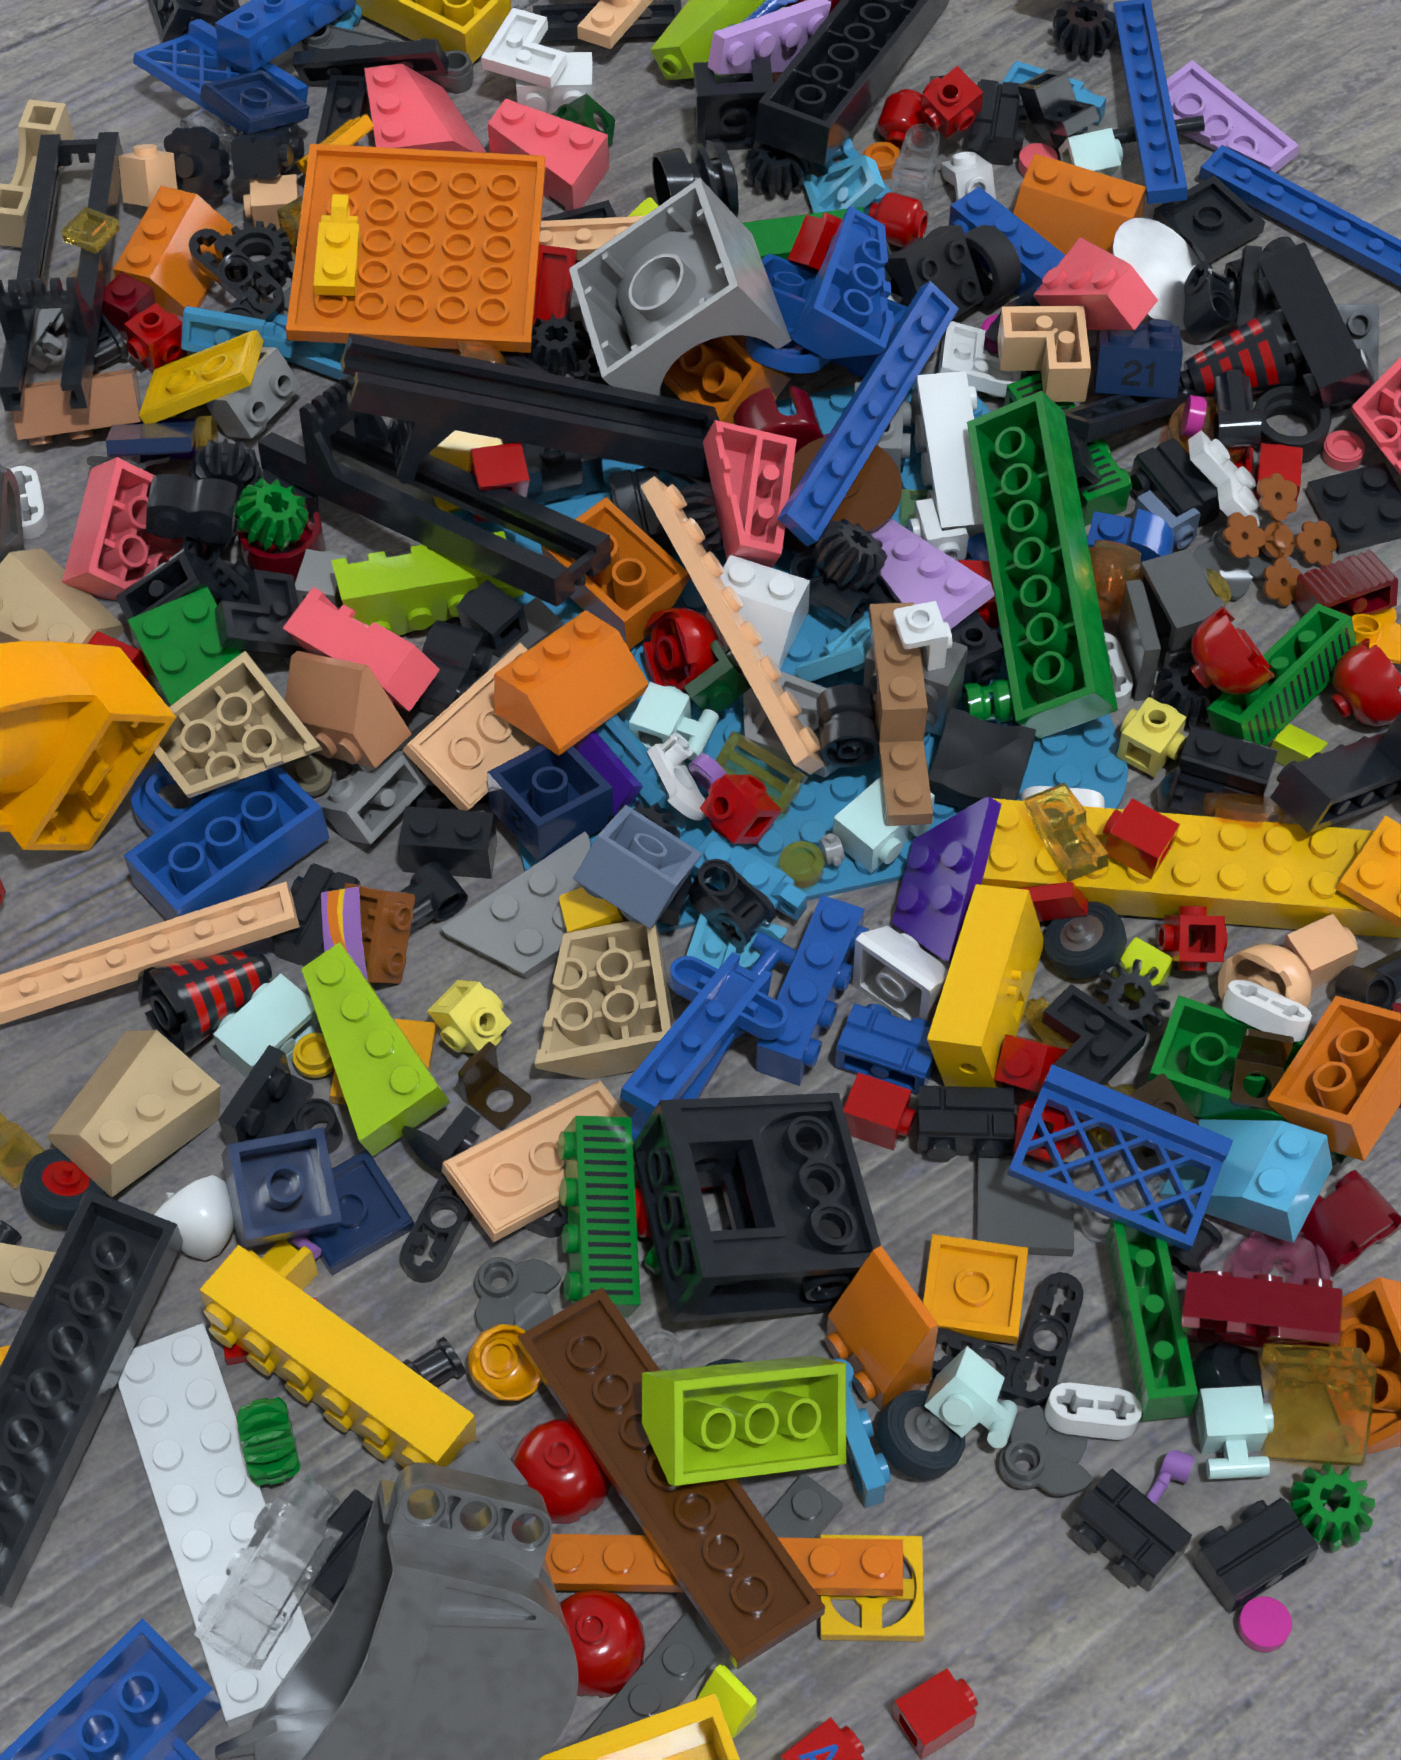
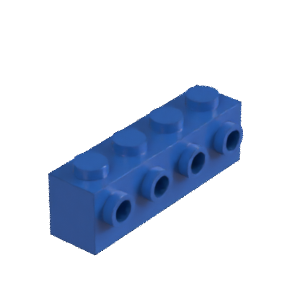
M251 0L215 22L219 54L221 57L253 72L356 7V0Z
M977 187L950 205L949 226L961 225L965 234L978 226L988 225L997 228L1006 235L1014 245L1020 258L1022 269L1021 283L1014 293L1019 297L1028 294L1039 304L1033 295L1043 284L1042 279L1045 274L1054 267H1057L1065 255L981 187ZM977 251L980 265L991 273L987 261Z
M821 895L776 999L787 1010L788 1018L785 1031L779 1038L773 1040L759 1039L756 1059L757 1072L800 1086L807 1067L814 1068L822 1047V1041H819L824 1028H831L838 1008V1003L835 1002L840 990L844 992L847 990L852 977L854 966L851 965L855 953V939L861 933L869 931V928L863 927L864 908Z

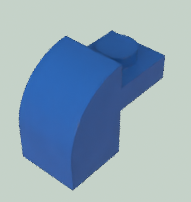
M1137 509L1136 519L1094 511L1088 535V546L1091 556L1127 562L1123 583L1138 580L1141 562L1171 554L1175 542L1173 530L1168 523L1159 516L1142 509Z

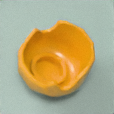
M496 1324L480 1332L468 1353V1368L473 1383L492 1399L520 1401L534 1394L542 1382V1379L518 1344V1336L526 1331L517 1325Z

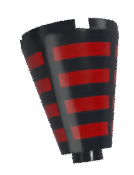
M1272 310L1263 312L1184 361V370L1180 372L1181 386L1196 391L1195 396L1214 399V378L1222 375L1226 370H1241L1245 376H1249L1252 394L1265 393L1279 386H1297L1295 364H1289L1288 359L1291 349L1275 312L1272 313Z
M252 949L238 950L144 969L138 975V992L141 1001L149 998L153 1009L145 1012L152 1029L158 1030L180 1051L186 1053L216 1031L226 1016L231 1013H237L244 1007L261 985L269 983V979L272 978V969L263 954H257Z

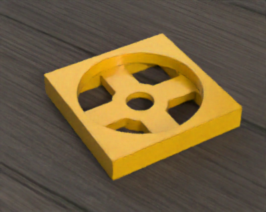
M820 1535V1538L903 1539V1559L912 1570V1579H903V1596L868 1598L866 1596L820 1595V1599L825 1605V1614L820 1617V1640L923 1642L922 1536ZM831 1600H853L861 1608V1627L849 1623L840 1616L833 1607ZM889 1601H912L911 1609L900 1621L882 1628V1608Z

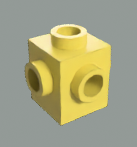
M1148 697L1138 711L1133 708L1125 717L1120 729L1122 734L1117 758L1155 778L1169 758L1176 760L1182 752L1187 741V737L1183 735L1186 716L1178 713L1172 706L1161 704Z
M457 980L427 1010L428 1014L442 1030L440 1032L441 1039L449 1048L458 1053L476 1054L489 1041L496 1046L502 1039L501 1033L512 1023L502 1011L504 1005L500 998L477 981Z

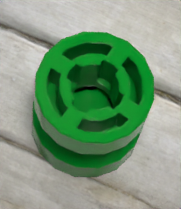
M1007 679L994 680L988 686H980L978 683L963 684V711L984 721L994 720L998 724L1013 721V702L1010 684Z

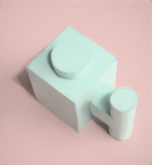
M1112 128L1068 137L1058 149L1062 162L1108 176H1112L1117 171L1123 160L1121 143L1118 139L1114 138Z
M650 682L629 721V729L648 750L655 744L665 743L673 733H678L689 743L690 746L688 748L693 750V754L687 758L693 761L702 753L719 716L716 712L705 709L698 721L691 719V698L689 695L684 694L675 687H664Z
M968 1346L936 1375L924 1405L961 1438L980 1422L989 1430L987 1441L994 1448H1002L1006 1445L1018 1411L1016 1404L1010 1400L997 1402L1005 1378Z
M1261 1386L1200 1389L1194 1406L1201 1454L1224 1453V1458L1206 1459L1207 1478L1227 1479L1270 1476L1268 1456L1248 1457V1452L1261 1451L1267 1434L1272 1433L1274 1427L1272 1407L1270 1403H1263Z

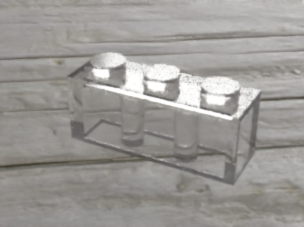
M277 1496L274 1503L269 1502L260 1511L254 1523V1529L257 1530L246 1549L241 1548L237 1551L229 1562L226 1569V1575L229 1577L219 1594H213L203 1605L198 1616V1621L201 1623L194 1633L196 1637L248 1669L261 1670L343 1533L296 1502Z

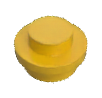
M309 1033L303 1036L294 1047L293 1062L298 1072L309 1078H320L330 1074L335 1069L322 1033Z

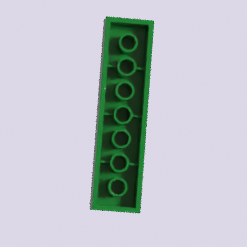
M1039 391L967 422L1015 720L1021 726L1036 729L1035 736L1041 739L1118 711L1065 412L1043 391Z

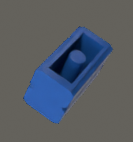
M855 1003L837 1044L835 1067L856 1074L859 1072L912 1090L911 1092L918 1094L919 1086L928 1085L936 1064L927 1041L932 1023L920 1018H913L908 1021L893 1016L887 1008L878 1004H868L865 1007Z

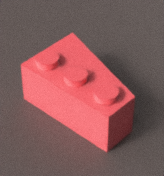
M509 99L503 101L487 123L490 153L546 156L544 197L548 200L551 198L555 199L565 207V212L583 207L609 169L607 134Z
M1081 237L1057 267H1054L1045 274L1042 279L1043 284L1033 295L1041 306H1084L1087 330H1135L1158 301L1131 264Z
M715 420L703 440V446L726 560H728L730 555L773 568L782 554L785 525L777 517L789 500L797 439Z
M313 587L282 629L310 654L368 665L392 704L410 712L440 669L414 644L375 622L369 626L354 619L353 616L356 612L344 604L338 609L325 597L326 595L322 591Z

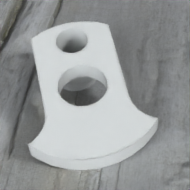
M673 733L665 743L655 744L647 753L669 793L667 801L683 815L700 821L707 817L700 809L705 799L684 762L686 758L693 754V750L688 748L690 745L684 737L678 733Z

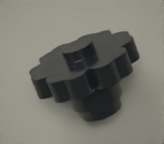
M205 126L175 128L171 134L164 138V148L166 152L174 153L177 189L197 194L205 202L211 204L224 193L222 180L230 176L228 152L224 149H219V136L214 132H210Z

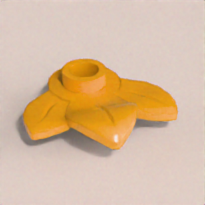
M1392 607L1372 615L1356 614L1352 616L1357 644L1368 638L1370 639L1369 648L1377 645L1392 663L1401 664V625L1396 623L1395 609Z

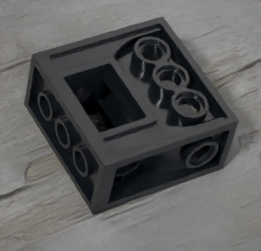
M839 1093L660 1100L633 1144L634 1163L672 1322L831 1311L871 1252L881 1246ZM722 1186L732 1230L711 1231L700 1187Z

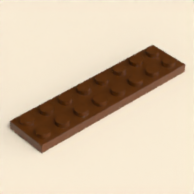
M603 1287L518 1336L520 1348L737 1670L825 1614V1605L736 1478L678 1486L668 1483L642 1425V1373L661 1370Z

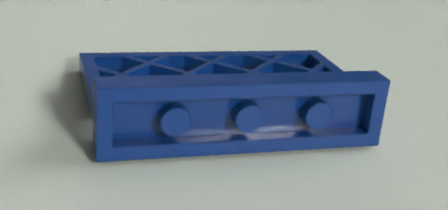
M197 19L189 22L187 35L134 53L133 64L234 128L244 132L200 97L201 85L209 83L204 81L213 82L252 72L220 56L215 27L202 19ZM270 61L255 70L265 71L302 101L307 102L309 86Z
M1052 1064L1042 1084L1007 1175L1186 1251H1190L1233 1140ZM1045 1105L1065 1112L1071 1127L1049 1134L1041 1117ZM1095 1127L1110 1131L1116 1146L1095 1153L1084 1131ZM1037 1129L1040 1138L1032 1140L1034 1132ZM1076 1135L1086 1157L1064 1164L1054 1142ZM1123 1137L1129 1139L1130 1141L1125 1142ZM1143 1145L1155 1150L1162 1165L1140 1172L1130 1150ZM1045 1146L1055 1168L1040 1173L1023 1166L1022 1162L1026 1152ZM1121 1154L1131 1176L1109 1183L1099 1161ZM1169 1156L1175 1158L1176 1160L1171 1161ZM1189 1164L1208 1172L1203 1186L1186 1191L1175 1169ZM1090 1165L1100 1187L1085 1192L1075 1188L1068 1172ZM1166 1173L1176 1196L1155 1203L1144 1180ZM1059 1176L1061 1181L1056 1180L1054 1178ZM1135 1184L1146 1207L1130 1211L1120 1206L1114 1191ZM1104 1195L1106 1200L1101 1199L1099 1197ZM1198 1197L1197 1203L1194 1208L1190 1199ZM1181 1203L1190 1221L1185 1234L1166 1226L1160 1210ZM1150 1215L1152 1220L1144 1216Z

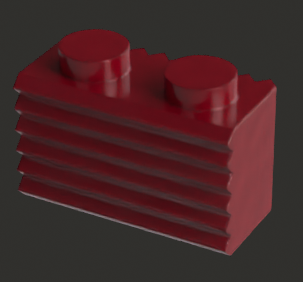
M1368 549L1365 553L1360 552L1358 556L1353 554L1352 556L1345 557L1342 561L1338 560L1335 564L1330 563L1327 567L1323 565L1320 569L1315 568L1308 570L1305 574L1300 573L1297 577L1296 606L1297 609L1301 610L1302 614L1309 612L1318 603L1351 617L1356 614L1372 615L1397 606L1399 579Z

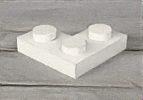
M512 8L483 53L481 62L482 69L552 89L567 65L566 52L539 45L548 30L547 17Z
M951 321L942 336L938 373L966 371L969 386H975L977 391L985 392L992 397L1005 398L1007 385L1021 380V371H1000L999 358L983 354L986 330Z
M1202 430L1188 440L1190 460L1217 487L1220 509L1228 517L1235 512L1241 513L1244 517L1252 515L1256 518L1257 527H1259L1257 512L1259 502L1255 497L1254 487H1256V482L1253 476L1245 467L1237 468L1229 460L1230 455L1227 449L1218 439L1211 441Z

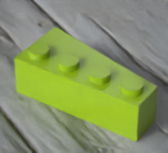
M504 531L493 533L506 539ZM425 545L411 546L409 554L387 558L385 551L367 554L368 561L348 564L346 558L331 560L342 602L356 612L353 618L369 626L375 622L398 636L415 630H424L433 625L436 620L445 621L459 617L456 606L461 602L466 593L476 589L486 579L511 598L525 594L511 585Z
M340 942L301 968L359 1142L372 1156L404 1135L402 1132L404 1126L415 1128L451 1103L356 962Z

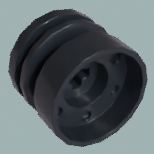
M721 139L707 141L706 149L702 143L693 144L691 148V163L688 162L681 148L653 153L652 174L659 206L700 178L729 210L738 217L737 178L729 154Z

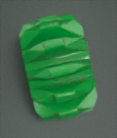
M260 478L254 486L247 485L242 491L240 501L237 502L234 511V517L238 520L237 532L249 533V544L259 541L263 544L265 551L272 544L283 551L289 543L295 544L300 539L303 529L307 524L309 512L304 509L305 497L294 496V485L284 488L280 485L278 478L271 485Z
M266 1397L240 1407L236 1419L241 1446L251 1480L257 1486L268 1483L274 1485L285 1482V1479L297 1476L301 1464L286 1402L280 1397L267 1399Z
M1328 1461L1323 1463L1320 1473L1309 1467L1301 1475L1302 1482L1296 1481L1292 1483L1289 1494L1294 1500L1290 1501L1288 1505L1299 1518V1522L1312 1534L1317 1545L1320 1544L1322 1539H1325L1333 1553L1339 1551L1342 1540L1353 1547L1361 1539L1360 1532H1369L1373 1520L1368 1514L1375 1508V1499L1363 1495L1368 1487L1367 1480H1358L1354 1483L1349 1480L1352 1474L1350 1466L1344 1467L1339 1475L1335 1474L1331 1463ZM1327 1501L1337 1506L1335 1512H1330L1324 1508Z

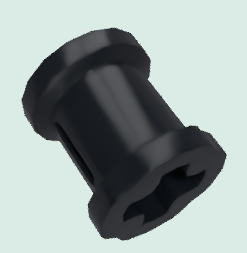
M1188 1217L1185 1218L1182 1224L1184 1229L1182 1233L1184 1234L1190 1222ZM1203 1218L1190 1251L1175 1245H1168L1172 1270L1178 1276L1185 1279L1188 1277V1272L1200 1273V1265L1211 1249H1218L1223 1242V1237L1219 1230Z
M444 1337L436 1341L435 1348L414 1361L406 1359L402 1362L435 1387L452 1376L460 1378L465 1374L461 1360Z

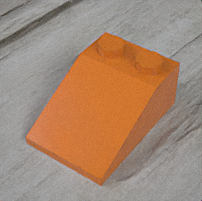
M879 1246L871 1252L829 1313L827 1336L824 1339L835 1359H843L851 1364L854 1373L853 1383L860 1396L866 1402L872 1399L880 1412H883L884 1407L901 1393L919 1390L930 1383L939 1324L883 1247Z

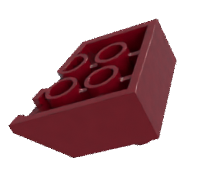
M1223 1271L1188 1272L1182 1313V1328L1192 1343L1215 1344L1224 1341L1243 1347L1340 1354L1343 1289L1333 1288L1332 1280L1320 1278H1304L1303 1284L1283 1282V1277L1275 1275L1255 1274L1253 1279L1233 1277L1232 1273Z

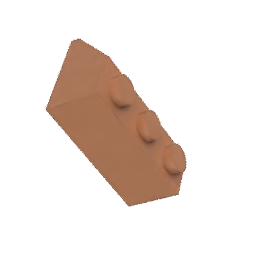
M132 368L93 374L88 408L71 409V391H62L60 386L61 379L26 384L22 411H12L17 440L28 439L29 446L54 442L52 435L69 433L70 440L94 436L93 429L109 427L111 430L112 425L141 422L139 417L141 400L137 369Z
M297 651L291 656L285 702L323 749L315 752L316 754L323 755L329 759L336 758L347 761L353 765L359 764L376 768L412 735L368 665Z

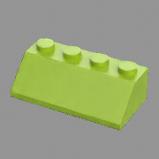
M809 1355L642 1373V1425L668 1483L678 1486L846 1464V1363Z

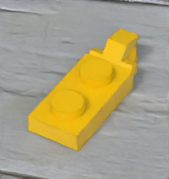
M333 194L331 215L321 216L318 228L313 283L314 295L355 296L360 225L358 224V216H350L349 195Z

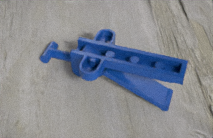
M759 932L754 939L752 947L762 952V954L749 970L739 965L740 955L734 952L730 954L719 969L692 956L679 957L672 962L668 978L669 986L675 993L688 999L691 1003L621 1088L620 1098L637 1107L631 1116L633 1142L636 1141L660 1100L700 1098L735 1038H739L746 1031L764 1040L779 1038L784 1033L788 1018L787 1010L779 1001L768 996L772 978L771 971L778 962L791 967L797 950L763 932Z

